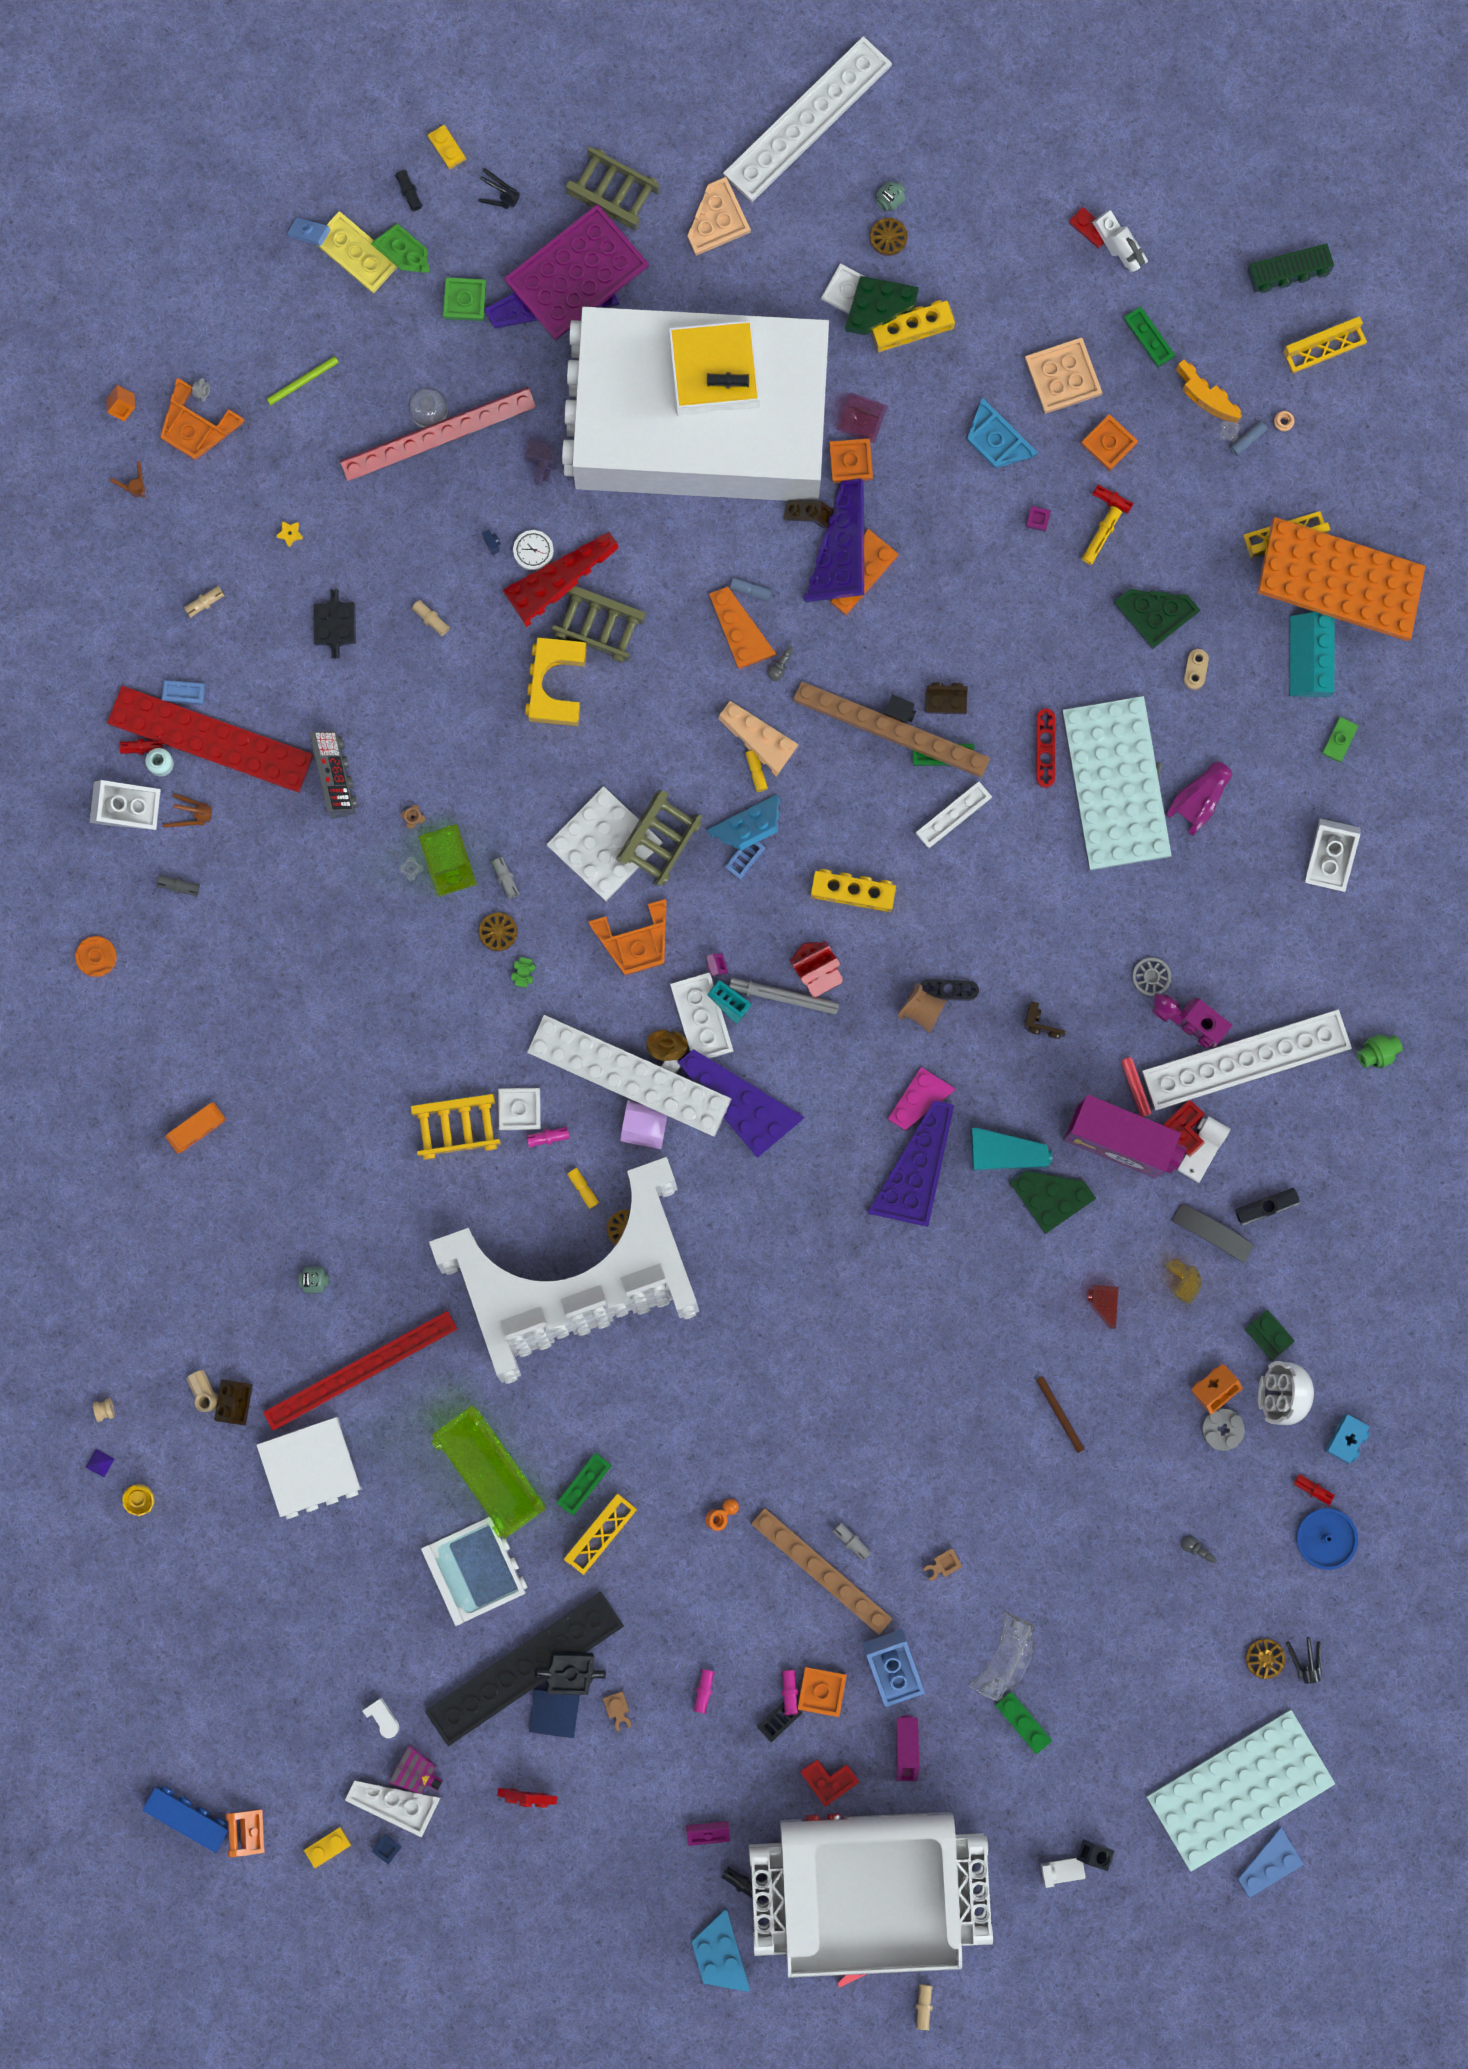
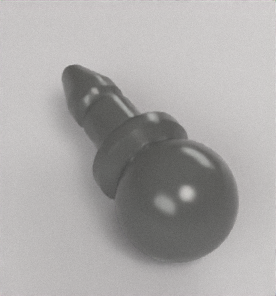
M789 646L783 652L779 662L774 661V665L768 669L767 674L772 681L782 679L784 670L787 669L784 665H786L789 657L792 655V646Z
M1186 1536L1182 1539L1181 1547L1184 1551L1192 1552L1193 1556H1196L1198 1553L1199 1556L1209 1562H1217L1213 1554L1201 1548L1202 1543H1198L1195 1537Z

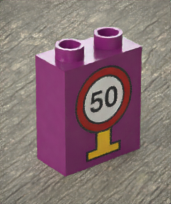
M1088 1094L1078 1103L1063 1140L1154 1179L1165 1172L1172 1174L1174 1170H1178L1187 1148L1177 1144L1181 1135L1180 1132Z

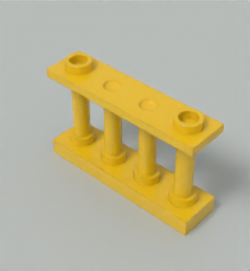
M489 1094L411 1106L412 1115L420 1119L424 1150L417 1151V1155L423 1157V1160L434 1159L435 1155L477 1148H485V1151L497 1149V1145H501V1140H494L490 1116L491 1105L495 1104L494 1095ZM473 1107H479V1110L482 1112L486 1141L473 1143L469 1112ZM452 1110H458V1113H461L465 1144L456 1146L452 1144L448 1116ZM438 1113V1116H440L444 1147L432 1149L428 1123L429 1114Z

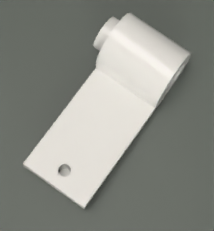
M1210 1116L1207 1119L1202 1118L1197 1127L1200 1130L1197 1135L1204 1140L1205 1144L1191 1157L1186 1155L1177 1170L1198 1183L1201 1181L1217 1150L1230 1131V1128Z

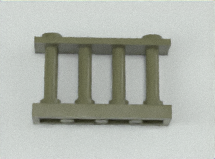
M589 146L588 157L592 159L578 182L574 183L569 180L566 185V194L592 208L598 204L608 217L637 231L640 226V218H638L637 214L651 191L656 194L660 192L658 181L650 176L645 177L606 156L605 152L601 149H594ZM601 163L609 169L596 191L591 192L586 189L585 185L597 164ZM617 172L625 176L626 179L614 200L609 202L602 195ZM636 182L644 188L631 210L626 211L621 208L620 204L632 183Z
M574 586L567 592L571 602L561 627L555 625L552 627L555 637L560 640L570 639L576 642H586L588 647L611 655L615 661L623 663L625 660L629 662L630 654L625 652L635 626L639 623L644 625L646 613ZM585 602L589 604L590 609L580 634L568 631L578 604ZM603 609L608 611L609 616L597 642L587 638L597 611ZM621 616L627 618L628 624L618 649L606 645L616 618Z
M663 790L656 791L615 859L620 864L633 862L656 877L653 882L655 886L666 884L670 878L669 872L692 833L697 832L702 824L700 820L703 817L700 814H694L691 818L669 804L666 799L669 794ZM659 810H665L687 825L682 835L657 820L656 815ZM649 827H654L677 842L671 853L647 838L645 833ZM638 845H644L666 859L661 870L636 855L635 850Z

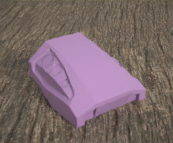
M628 1100L620 1142L661 1150L667 1115L638 1102Z

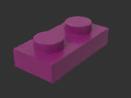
M728 1821L686 1825L688 1846L730 1842Z

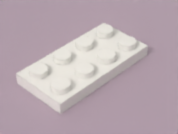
M710 972L670 984L690 1051L694 1049L709 1059L733 1052L722 1011L707 996L714 986Z

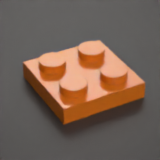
M1110 414L1081 442V445L1109 471L1138 444V440Z
M870 439L829 442L832 483L862 479L863 481L873 480Z
M805 1667L797 1709L839 1717L847 1675Z

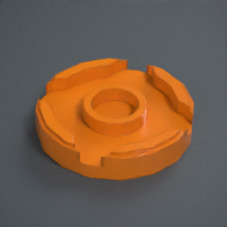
M100 936L84 939L79 944L75 953V961L78 968L91 977H102L110 973L117 960V953L113 944Z

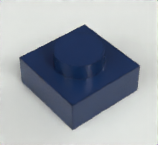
M489 529L483 532V539L492 555L500 552L498 545L501 543L497 535H492Z
M384 1834L372 1852L389 1865L402 1846L387 1834Z

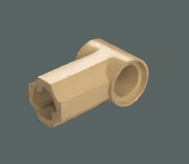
M204 1370L189 1375L186 1379L196 1398L195 1407L200 1412L216 1411L218 1394L214 1393Z

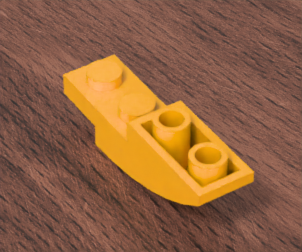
M1185 359L1177 365L1176 371L1186 382L1182 390L1192 401L1220 419L1235 424L1240 421L1242 417L1241 410L1236 404H1232L1228 400V395L1222 388L1219 389L1216 385L1210 390L1207 381L1204 378H1200L1196 374L1195 367L1191 363H1187Z

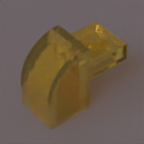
M1177 1259L1174 1261L1168 1260L1164 1268L1180 1279L1171 1294L1185 1304L1190 1305L1201 1288L1200 1273L1193 1265L1186 1271L1184 1269L1185 1265Z

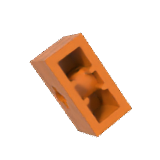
M1222 1364L1214 1368L1206 1378L1198 1381L1191 1391L1195 1399L1212 1415L1243 1388L1238 1378Z

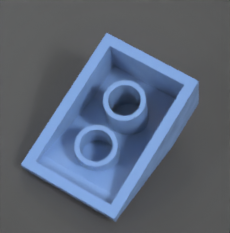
M903 1629L863 1642L867 1659L885 1707L925 1694Z

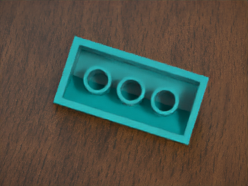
M1317 612L1290 616V696L1331 697L1334 694L1335 618Z

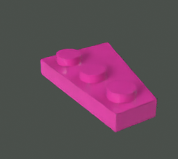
M921 1067L888 1120L903 1130H907L927 1113L933 1101L941 1102L956 1089Z

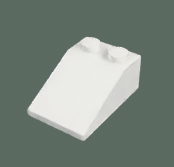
M104 780L96 781L93 785L89 823L156 830L160 789Z
M1319 819L1305 883L1343 892L1346 891L1360 838V827Z

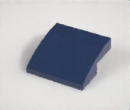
M535 1689L529 1732L574 1738L580 1695L547 1694L545 1690Z

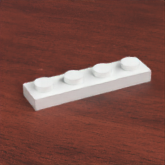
M980 782L976 783L919 829L916 835L930 849L988 802L992 796Z

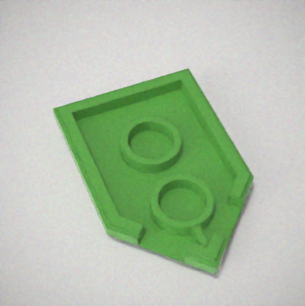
M396 223L371 242L374 248L400 270L429 273L427 248L399 224Z

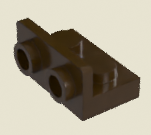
M933 682L931 685H927L926 713L967 714L968 686H963L962 683H952L951 686H943V683Z
M222 1379L214 1420L246 1426L253 1384Z

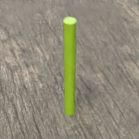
M333 356L268 397L267 401L270 406L338 364L337 358Z

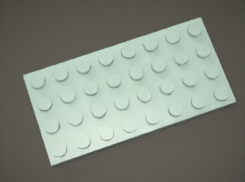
M1144 696L1063 710L1090 870L1171 857Z
M1288 1710L1146 1797L1191 1872L1335 1785V1782L1292 1710Z

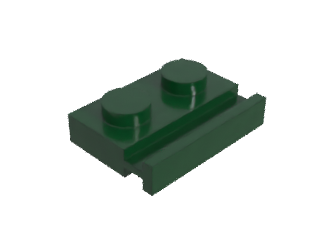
M1268 1309L1244 1329L1271 1361L1295 1342Z

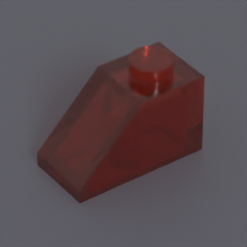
M1092 1285L1091 1289H1088L1087 1302H1090V1307L1109 1329H1116L1119 1287Z

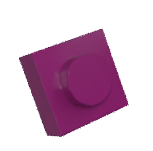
M1031 506L1026 527L1046 532L1051 510Z
M723 953L706 956L708 961L707 967L712 976H722L728 973Z

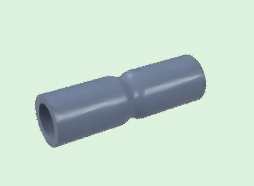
M1259 421L1246 435H1243L1230 446V450L1236 456H1239L1252 442L1256 441L1268 430L1267 426L1262 421Z
M733 578L730 586L731 590L746 595L749 594L752 597L769 602L772 594L770 589L752 585L737 578Z

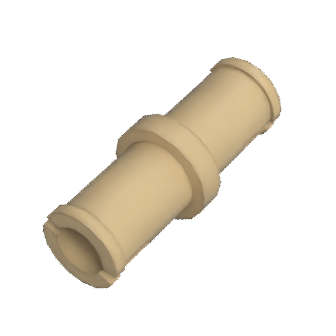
M217 585L206 594H200L198 599L184 606V609L189 617L192 618V616L203 609H209L211 604L225 597V595Z
M421 600L413 605L412 610L424 620L427 626L430 625L439 633L441 637L449 631L450 626L444 623L438 617V613L431 611Z
M919 1984L918 2004H916V2009H918L916 2029L929 2030L930 2010L933 2009L931 2005L933 1986Z

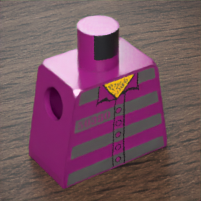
M409 1745L389 1783L422 1794L426 1786L438 1791L443 1780L433 1775L437 1765L412 1745Z

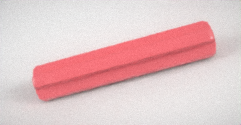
M1131 1057L1125 1058L1121 1063L1141 1117L1151 1114V1109L1133 1059Z

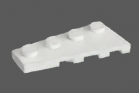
M354 1781L345 1799L346 1802L421 1838L440 1800L438 1797Z

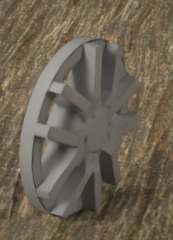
M1158 958L1143 959L1134 968L1132 976L1134 986L1139 992L1147 996H1154L1155 993L1162 994L1171 983V971L1168 965ZM1150 961L1158 963L1155 965L1154 968H1152ZM1145 962L1149 967L1147 971L1142 966V964ZM1159 964H1162L1164 969L1159 972L1156 968ZM1139 967L1143 971L1142 974H1136ZM1165 970L1167 971L1168 978L1161 976ZM1136 977H1143L1144 981L1137 982ZM1160 979L1167 981L1165 986L1159 983ZM1146 983L1144 991L1139 987V985ZM1149 985H1153V993L1147 992ZM1156 985L1163 989L1156 992Z

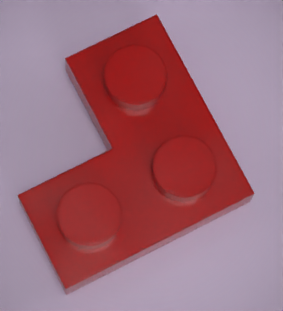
M1191 1100L1187 1101L1163 1124V1126L1181 1133L1177 1144L1187 1147L1185 1154L1189 1157L1205 1144L1204 1140L1191 1129L1205 1116V1113Z
M818 1759L800 1771L825 1807L859 1783V1780L847 1764L831 1776L828 1775Z
M498 1788L497 1796L505 1798V1802L513 1804L519 1802V1806L532 1807V1804H535V1807L547 1808L548 1804L556 1805L558 1797L546 1793L526 1792L514 1788Z

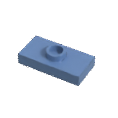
M297 217L287 234L290 238L322 246L331 229L327 225Z
M164 680L162 701L203 705L206 685L204 683Z

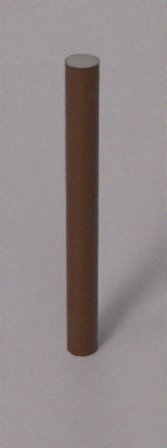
M1043 1376L1040 1377L1036 1382L1077 1453H1080L1085 1448Z

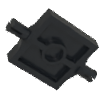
M332 589L330 590L331 602L314 604V644L316 646H330L332 649L331 658L340 659L341 646L356 644V609L354 602H340L339 590Z
M552 1652L548 1668H536L534 1676L535 1678H547V1694L588 1695L593 1679H605L606 1670H594L595 1656L593 1653Z

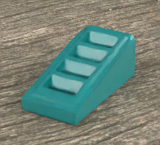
M718 980L707 994L737 1024L752 1005L721 980ZM719 989L723 991L720 996L716 994ZM725 995L729 997L726 1001L723 1000Z

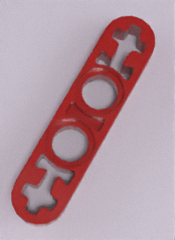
M1047 708L1039 711L1036 718V781L1041 788L1045 789L1050 788L1055 782L1056 717L1054 712ZM1045 713L1048 714V717H1051L1048 721V728L1052 727V730H1040V727L1044 728V720L1040 719V717H1043ZM1044 733L1051 736L1052 740L1048 744H1044L1040 740V736ZM1047 753L1051 756L1052 760L1049 764L1041 762L1040 756ZM1040 767H1052V770L1048 769L1047 776L1051 778L1047 784L1044 783V780H1040V777L1044 775V769L1040 770Z

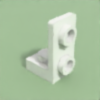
M1077 1858L1040 1863L1043 1885L1045 1888L1054 1887L1056 1883L1085 1879L1083 1862L1076 1860Z

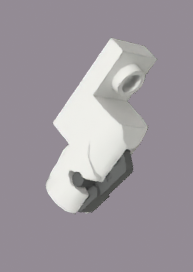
M1111 210L1106 211L1093 221L1095 228L1111 255H1118L1130 272L1138 270L1142 264L1148 262L1143 250L1132 236L1128 227H1121Z

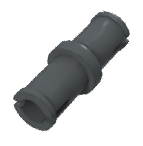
M159 874L156 887L172 890L176 894L180 892L197 897L200 884L183 881L179 877L175 879Z

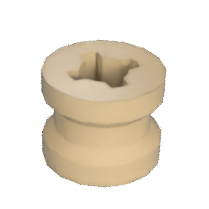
M110 1398L105 1399L104 1402H93V1410L97 1422H101L105 1418H115L113 1403Z

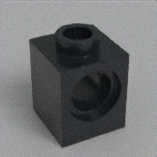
M892 694L884 715L907 724L908 721L912 722L916 714V711L913 710L915 704Z
M1083 1839L1076 1860L1108 1871L1113 1860L1114 1850Z

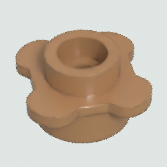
M413 805L401 813V818L405 819L407 822L406 826L409 829H413L415 825L425 821V816L421 815L417 805Z

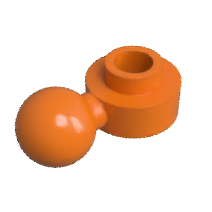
M730 1498L723 1502L722 1510H710L705 1518L707 1527L715 1531L723 1530L728 1522L727 1515H734L738 1512V1502Z

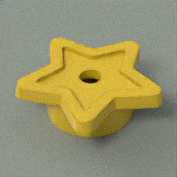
M282 522V531L277 534V538L285 540L287 546L291 547L293 542L303 539V536L298 532L300 524L296 522L289 525L286 522Z

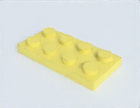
M339 211L327 224L331 230L322 246H316L374 294L398 267L371 245V242L374 241L371 237Z

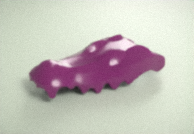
M1214 762L1204 774L1200 775L1178 793L1165 815L1171 818L1176 811L1194 824L1188 831V833L1194 836L1212 817L1224 787L1232 777L1230 768L1221 762Z

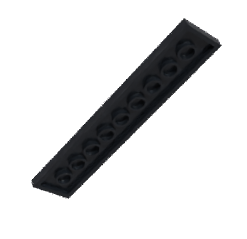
M600 1591L427 1709L425 1713L449 1747L547 1680V1678H535L534 1672L536 1668H548L552 1652L586 1653L623 1628L624 1625Z

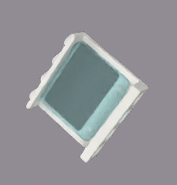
M492 1516L421 1548L455 1626L526 1594L524 1589L528 1588L523 1576L519 1578L516 1572L519 1569L514 1557L510 1558L507 1550H510L506 1538H501L498 1532L502 1530L497 1518L493 1520Z

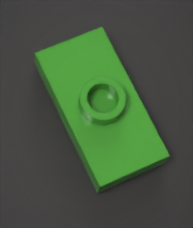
M1340 717L1322 754L1341 763L1358 725Z

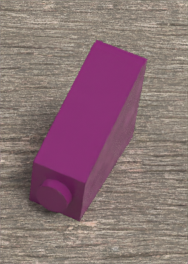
M904 1715L896 1720V1781H917L920 1767L918 1718Z

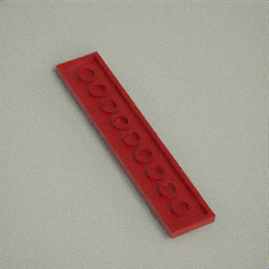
M121 686L107 722L110 726L152 741L162 740L163 745L300 793L314 756L303 750L162 701L125 686Z

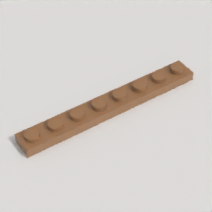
M764 1508L751 1523L877 1634L880 1635L891 1622L892 1618L767 1509Z

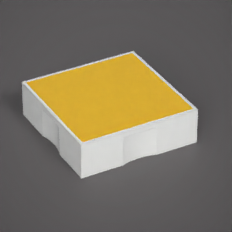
M752 320L669 328L677 416L707 413L713 410L731 411L760 408ZM726 372H731V374H749V388L730 387V389H726V387L717 386L707 387V373L726 374Z

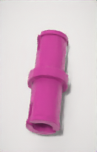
M567 1126L554 1130L544 1129V1132L526 1135L529 1148L542 1144L552 1145V1142L570 1139Z
M702 1669L699 1687L695 1691L697 1696L693 1711L706 1714L709 1696L713 1692L711 1687L715 1672Z
M783 1671V1690L781 1695L784 1696V1715L798 1714L796 1698L798 1690L796 1689L795 1671Z

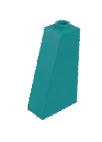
M979 1128L971 1129L973 1171L1048 1168L1049 1163H1052V1150H1048V1145Z

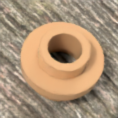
M1281 411L1275 416L1274 425L1280 431H1288L1294 425V417L1290 412ZM1286 419L1287 424L1283 425L1280 420Z

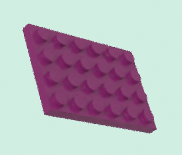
M597 204L507 275L504 281L556 341L570 330L571 320L582 321V307L598 308L649 267V263Z

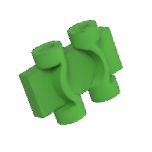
M520 957V961L515 960L514 968L518 969L517 973L513 972L511 978L512 981H515V986L527 988L528 984H532L533 976H530V972H534L536 964H532L533 959Z

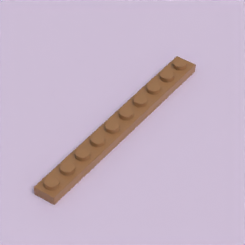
M801 682L793 700L797 704L980 778L983 777L990 761V757L804 682Z

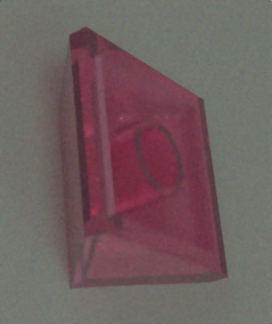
M850 393L844 405L837 430L860 439H870V442L875 444L889 406Z

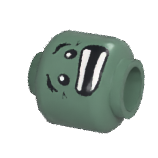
M887 181L876 192V203L884 211H895L905 201V188L899 182Z
M306 1266L303 1271L299 1272V1288H302L304 1293L321 1294L324 1292L325 1286H329V1274H325V1270L321 1266Z

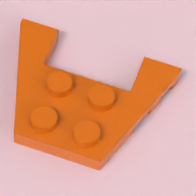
M177 378L160 438L196 461L241 426L245 420L228 409L218 426L213 425L183 406L191 395L193 387Z
M666 899L648 904L653 925L617 936H612L606 916L588 921L596 936L625 976L664 965Z

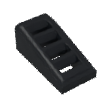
M784 1701L757 1725V1728L771 1743L802 1714L797 1709L798 1714L792 1717L784 1715L788 1719L785 1723L778 1715L780 1711L784 1715ZM773 1717L782 1725L780 1728L771 1720ZM767 1723L776 1731L774 1734L766 1728L765 1725Z

